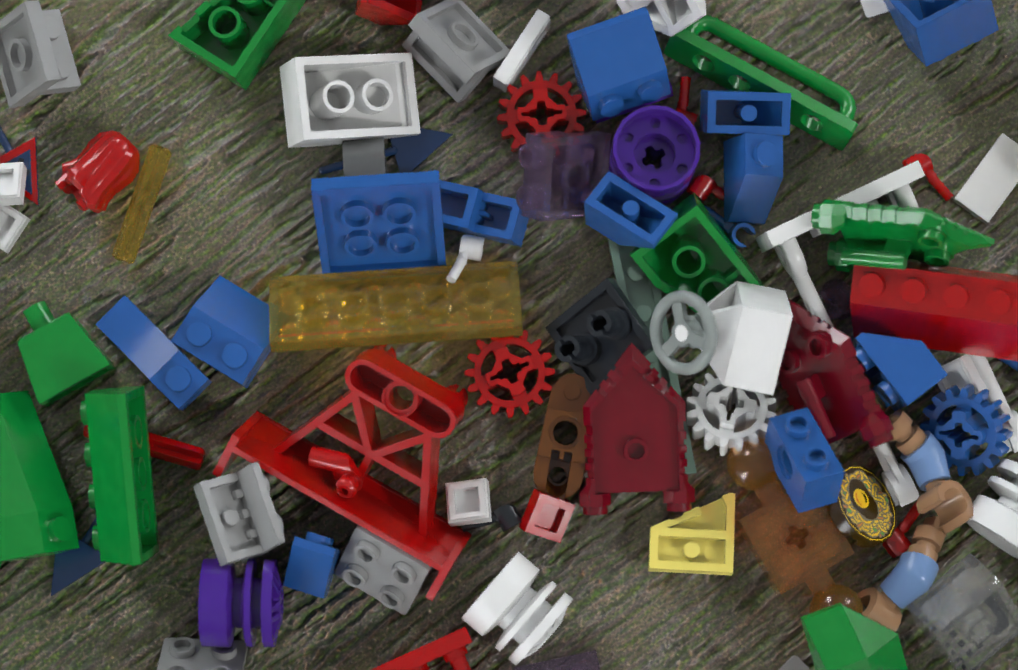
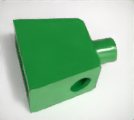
M45 301L35 303L23 311L33 332L20 338L17 342L39 404L48 407L115 369L112 361L71 313H65L55 319Z

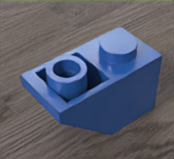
M307 531L305 539L295 536L283 586L326 599L341 550L332 548L334 539Z

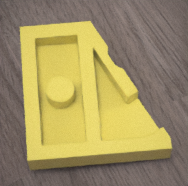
M735 493L725 494L720 499L707 505L695 507L690 511L684 512L679 517L651 526L649 532L648 571L732 576L734 565Z

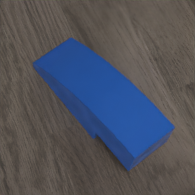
M440 180L443 228L484 237L488 240L509 245L522 246L532 207L522 200L485 193L479 188Z

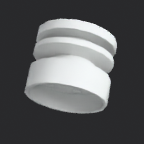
M1005 458L997 466L998 472L1005 479L990 476L987 481L1000 498L995 500L984 495H978L973 502V517L966 523L989 542L1018 559V463Z
M520 552L513 557L462 616V619L481 636L487 634L497 625L500 626L504 631L495 646L499 652L512 638L516 640L519 645L508 657V660L515 666L524 658L537 652L562 623L568 605L573 600L567 593H564L553 606L549 604L545 599L557 586L553 581L546 584L538 592L533 590L531 585L536 579L539 569Z

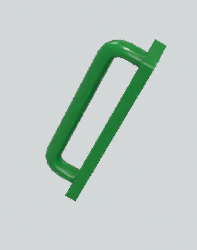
M705 15L683 31L670 36L663 53L666 56L728 90L791 93L790 124L840 151L844 150L858 126L853 121L857 109L856 102L848 90L716 17ZM702 31L710 32L829 97L839 104V112L698 36L699 33ZM700 55L707 57L711 62L706 61ZM736 75H739V76L743 77V78L746 79L748 82H745V81L741 80V79L738 78ZM809 115L816 117L820 121L812 119L811 117H809Z

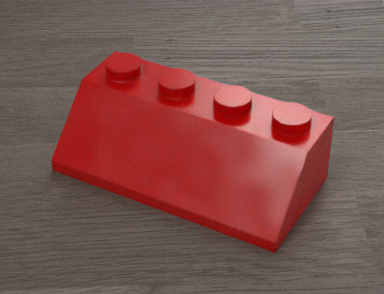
M910 261L907 262L905 270L854 265L850 294L854 338L861 333L912 339L922 341L928 349L1018 361V276L948 266L935 267L925 263Z

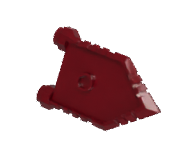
M788 299L793 318L777 379L782 391L785 390L788 398L786 400L789 407L792 406L793 411L808 407L829 444L856 432H859L863 443L867 442L870 449L893 440L894 438L891 433L894 430L890 418L883 412L880 405H877L874 399L876 395L873 390H870L869 379L864 376L865 370L857 360V352L850 336L836 327L831 328L829 323L826 321L821 322L818 316H811L810 311Z
M632 342L615 363L616 368L614 371L611 369L608 372L607 380L603 379L599 384L601 388L599 390L595 389L583 405V423L586 426L584 443H587V448H585V457H587L585 471H588V478H586V484L579 491V506L583 507L584 515L607 514L608 506L611 505V493L662 491L663 503L667 504V511L671 512L692 510V502H695V489L688 482V474L685 473V467H687V458H685L687 444H684V439H687L686 430H684V422L686 421L685 401L672 386L669 388L666 386L668 382L663 376L661 378L658 377L659 372L655 367L652 369L649 367L651 363Z

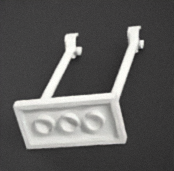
M917 160L835 200L849 201L855 204L867 203L876 205L879 204L877 199L886 195L891 206L919 208L909 184L925 176V173ZM811 210L761 234L755 239L762 253L772 248L775 249L783 267L793 279L807 310L811 312V316H818L821 322L826 321L832 328L834 326L808 274L804 255L795 238L810 231L813 238L821 235L819 229L812 228ZM970 355L989 390L988 401L992 403L1000 399L1002 404L997 409L1000 415L1009 414L1011 419L1003 423V428L1013 431V436L1002 442L1010 448L1008 452L1013 451L1016 453L1018 452V413L1014 410L1011 411L987 358ZM889 442L874 447L875 454L884 470L881 473L884 485L889 491L894 505L900 504L903 507L917 500L919 497L917 488L904 465L898 463Z

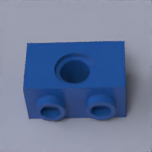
M808 407L769 418L763 450L797 512L801 513L837 502L845 471Z

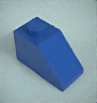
M701 90L699 131L725 134L790 135L791 93Z
M744 133L723 141L724 223L763 225L766 223L783 179V136Z
M609 171L584 201L585 224L618 245L654 249L678 218V213Z

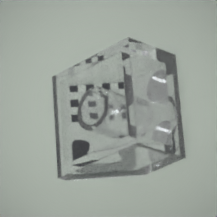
M971 553L960 562L954 564L947 573L931 585L927 592L906 606L920 629L955 670L978 669L1018 635L1017 607L1001 580Z

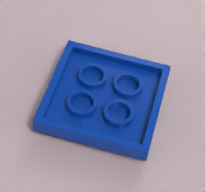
M439 170L311 179V194L323 279L447 271Z

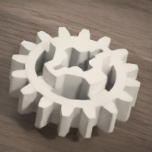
M705 374V386L695 383L692 391L693 396L687 397L686 410L689 411L686 413V421L688 426H693V439L705 437L704 449L707 451L714 445L720 446V456H725L728 448H734L737 456H742L743 446L746 445L753 451L758 450V438L765 440L769 418L777 416L774 413L776 411V398H769V394L723 386L719 378L715 379L711 374ZM735 403L734 413H731V418L728 421L727 414L731 410L732 404Z

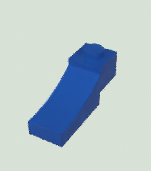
M125 295L95 324L179 410L184 411L212 383Z

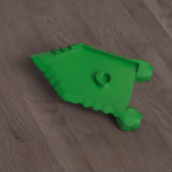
M824 199L822 203L814 204L811 215L812 228L819 229L821 234L834 235L839 230L842 232L843 237H840L838 241H831L827 252L828 265L835 266L837 271L849 272L853 269L854 265L905 270L910 259L925 262L935 267H946L949 265L950 260L954 258V255L971 249L990 247L995 242V239L964 227L946 217H942L940 214L927 208H903L891 205H870L867 203L855 204L849 201Z

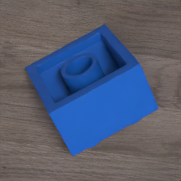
M883 0L906 45L925 66L941 61L948 55L972 43H976L999 30L992 0Z
M646 6L566 34L577 85L593 121L615 116L621 111L644 103L655 102L661 97L671 94L666 64Z
M219 276L192 306L171 342L247 389L287 326L290 318L224 277Z

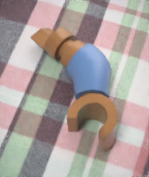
M902 409L892 413L889 418L894 428L891 431L894 439L891 441H897L895 446L901 452L900 458L909 467L919 489L926 491L917 499L918 513L925 514L934 509L939 517V527L947 534L973 517V502L965 488L957 481L951 480L945 451L930 431L923 432L918 425L911 426L913 420Z
M938 516L925 518L923 525H918L915 528L911 539L912 545L909 546L907 552L902 553L898 564L880 584L883 590L881 593L875 587H871L856 594L858 600L867 607L861 613L862 615L896 632L902 618L898 607L905 608L929 590L939 570L936 563L938 559L937 553L940 552L946 534L939 527L940 521Z

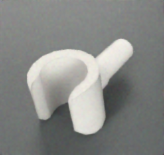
M469 234L462 236L459 255L446 277L448 282H456L468 259L481 262L484 237Z

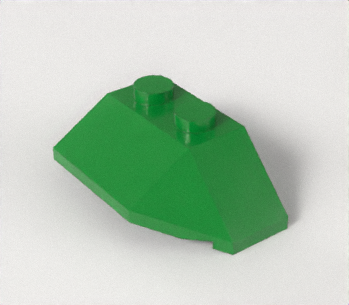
M837 603L800 617L815 670H908L898 634L894 630L852 610L842 603Z

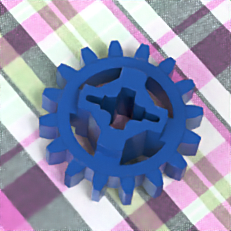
M973 384L964 386L961 391L957 385H953L946 389L945 393L940 392L932 398L934 404L927 406L923 410V413L930 419L920 424V429L930 431L940 442L945 451L948 468L951 469L956 465L959 476L966 475L971 469L975 475H980L987 470L986 466L990 469L1000 462L998 456H1003L1010 449L1002 441H1006L1013 436V431L1003 428V423L1011 419L1010 415H1000L997 411L1002 401L999 399L990 403L987 400L989 390L986 388L976 395ZM956 405V409L952 411V415L949 417H944L948 408L950 406ZM988 443L986 450L982 454L976 455L980 445Z

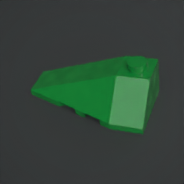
M692 193L671 209L678 213V218L654 249L635 247L630 252V256L654 286L666 294L678 290L690 291L708 303L736 281L764 286L695 193ZM688 305V308L697 313L692 306Z
M29 391L0 393V562L49 556L78 549L79 543L73 507Z

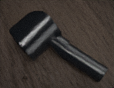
M507 504L491 512L492 522L463 525L462 529L465 532L490 525L497 521L503 532L519 524L522 517L514 505Z

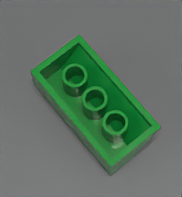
M144 386L94 389L85 393V400H82L80 405L81 421L84 426L88 425L89 442H86L84 446L85 463L87 467H92L93 484H90L88 488V500L91 509H96L97 525H94L92 529L93 547L95 550L100 551V561L141 565L159 552Z

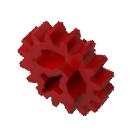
M537 71L535 81L530 82L525 75L520 76L521 87L519 89L510 84L507 86V93L511 99L499 100V107L507 111L497 115V123L507 125V128L501 132L502 140L514 139L510 147L513 153L521 147L526 149L525 160L529 161L534 153H540V159L543 163L547 161L548 152L552 151L560 159L563 157V145L572 149L576 147L577 142L572 137V134L583 135L585 127L576 122L586 118V110L576 109V106L582 102L583 97L581 94L573 96L569 94L573 85L571 81L566 82L563 86L558 85L557 73H553L550 80L545 81L543 80L542 72ZM548 92L558 96L565 104L557 105L548 97ZM533 93V99L525 107L515 109L523 97ZM537 109H545V114L551 116L547 118L545 125H538L537 118H530L536 116ZM568 124L564 133L551 141L550 136L557 127ZM518 129H527L535 136V142L525 138Z
M511 327L506 328L505 337L499 338L498 334L492 330L490 331L491 342L489 344L479 339L476 341V345L481 351L479 355L468 353L467 359L475 364V367L465 370L464 375L468 378H475V383L471 384L467 390L469 393L480 392L481 396L477 401V405L481 407L487 402L491 403V415L493 416L499 412L500 408L506 409L508 419L513 418L514 409L520 408L526 416L529 414L528 404L531 401L538 406L543 404V400L539 396L540 391L551 392L552 386L544 382L545 377L554 376L555 369L545 368L544 363L548 362L552 355L550 352L543 354L538 352L543 342L540 338L532 344L527 342V330H524L519 338L513 337ZM507 346L522 348L530 356L521 358L509 352ZM492 352L496 360L493 369L481 376L483 363ZM509 363L512 368L523 367L516 374L517 381L510 384L507 378L501 380L498 378V375L503 372V364ZM538 370L536 384L527 394L523 385L527 375ZM499 388L507 391L513 400L499 399L492 395L489 390Z

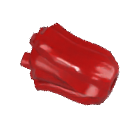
M113 130L101 132L89 141L77 158L62 163V175L55 181V184L66 194H74L79 209L83 211L90 209L95 213L106 211L109 201L135 179L139 171V151L123 134Z

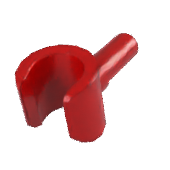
M683 76L680 81L679 101L677 102L676 111L684 114L695 125L698 115L686 110L689 104L691 78Z
M921 153L914 154L903 160V167L918 160L925 173L924 177L927 182L933 186L945 201L953 197L952 192L936 176L937 174L933 171L932 161L927 155Z
M707 175L695 177L686 190L690 195L695 193L702 203L710 194L724 201V190L717 186V183Z
M917 501L903 521L895 528L892 537L882 543L892 558L902 555L912 545L904 534L920 515L917 510Z

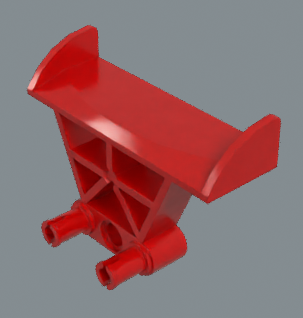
M380 343L373 349L361 352L346 368L345 383L350 390L296 430L292 431L256 411L232 434L212 475L216 477L222 476L238 456L250 463L258 462L260 468L438 570L439 573L425 598L433 601L472 536L467 531L463 532V529L458 526L451 527L448 524V520L436 514L440 438L450 435L462 420L465 412L464 407L469 399L468 393L465 388L457 392L459 387L457 384L447 387L440 385L398 361L395 349L391 346L386 351L385 349L388 344ZM397 386L407 387L413 394V401L401 398L397 392ZM352 402L357 424L337 412ZM374 405L412 426L414 429L382 440ZM315 428L322 430L365 455L358 468L363 476L362 488L357 491L354 497L344 498L336 492L337 481L332 471L308 465L311 448L319 446L305 439L304 436ZM423 443L422 461L403 451V449ZM376 461L421 487L420 504L368 475L374 462Z

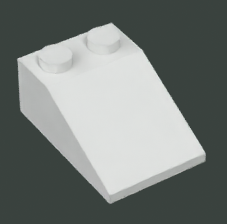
M412 52L294 57L280 66L288 148L343 144V141L381 137L388 139L421 134Z

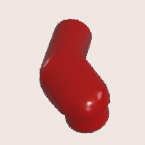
M317 446L311 448L308 465L332 471L337 481L336 492L344 498L354 497L357 491L362 488L363 476L352 457L345 452Z

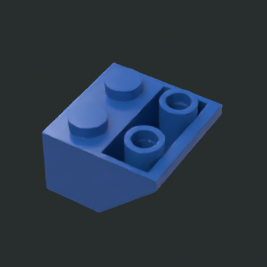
M861 333L852 340L859 364H862L865 370L864 373L875 385L871 390L874 391L877 401L885 409L891 406L894 411L908 406L948 375L922 341Z

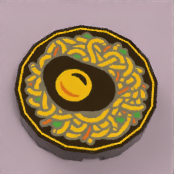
M849 465L843 468L845 472L837 502L827 505L829 515L837 529L845 537L850 535L853 539L857 540L854 544L864 548H873L891 538L896 528V510L893 499L884 483L872 471L860 465Z

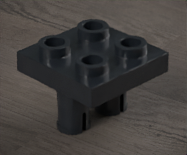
M606 278L545 327L556 343L554 346L556 356L561 361L569 362L575 373L584 377L586 389L590 395L595 389L599 390L601 388L599 384L603 379L607 380V374L611 369L614 371L616 368L615 363L631 342L644 356L653 351L649 329L614 278Z

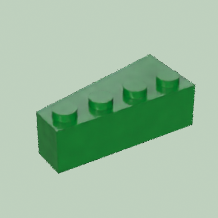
M206 0L194 11L196 14L182 27L178 25L168 36L180 50L246 91L306 0H210L209 2Z

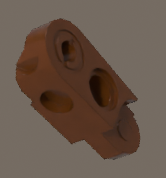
M566 374L555 385L552 384L533 470V481L539 491L552 494L561 499L572 497L579 490L584 477L585 448H587V443H584L586 426L583 423V405L591 395L586 389L584 377L578 374ZM569 423L575 427L577 438L572 444L562 445L555 440L553 430L558 424ZM554 468L563 469L566 473L564 482L560 484L553 483L550 479V472Z

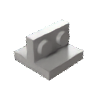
M39 0L24 1L0 20V78L9 108L24 106L38 95L73 92L81 87L60 9L42 10Z
M445 0L417 13L408 24L413 31L402 44L408 52H412L415 60L457 103L465 100L485 75L500 66L510 52L508 47L462 0Z

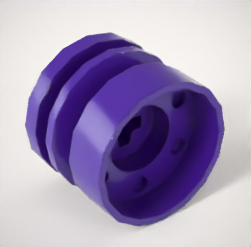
M650 105L634 110L621 121L614 135L609 154L608 171L663 205L673 203L687 190L699 162L701 143L695 126L684 114L667 106ZM647 156L652 161L660 160L657 169L652 164L644 165Z
M203 559L198 594V624L201 646L231 647L236 628H242L246 647H255L257 628H261L263 647H276L284 611V589L279 575L277 559H265L262 578H258L256 559L247 560L243 578H237L234 563L220 567L218 559Z

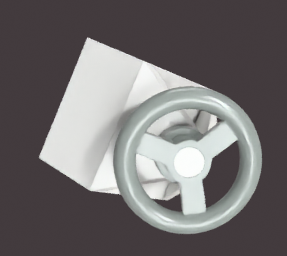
M736 281L708 303L693 292L678 290L664 296L655 307L650 322V339L659 361L673 373L693 375L710 364L723 386L773 395L793 314L785 290ZM686 304L692 306L697 313L687 315ZM672 307L675 323L672 327V336L664 343L663 321L666 313ZM681 347L699 348L701 350V353L695 360L687 363L680 362L672 357Z

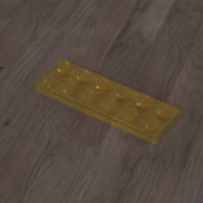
M517 261L466 264L455 283H450L446 280L453 265L269 277V343L271 352L523 336Z

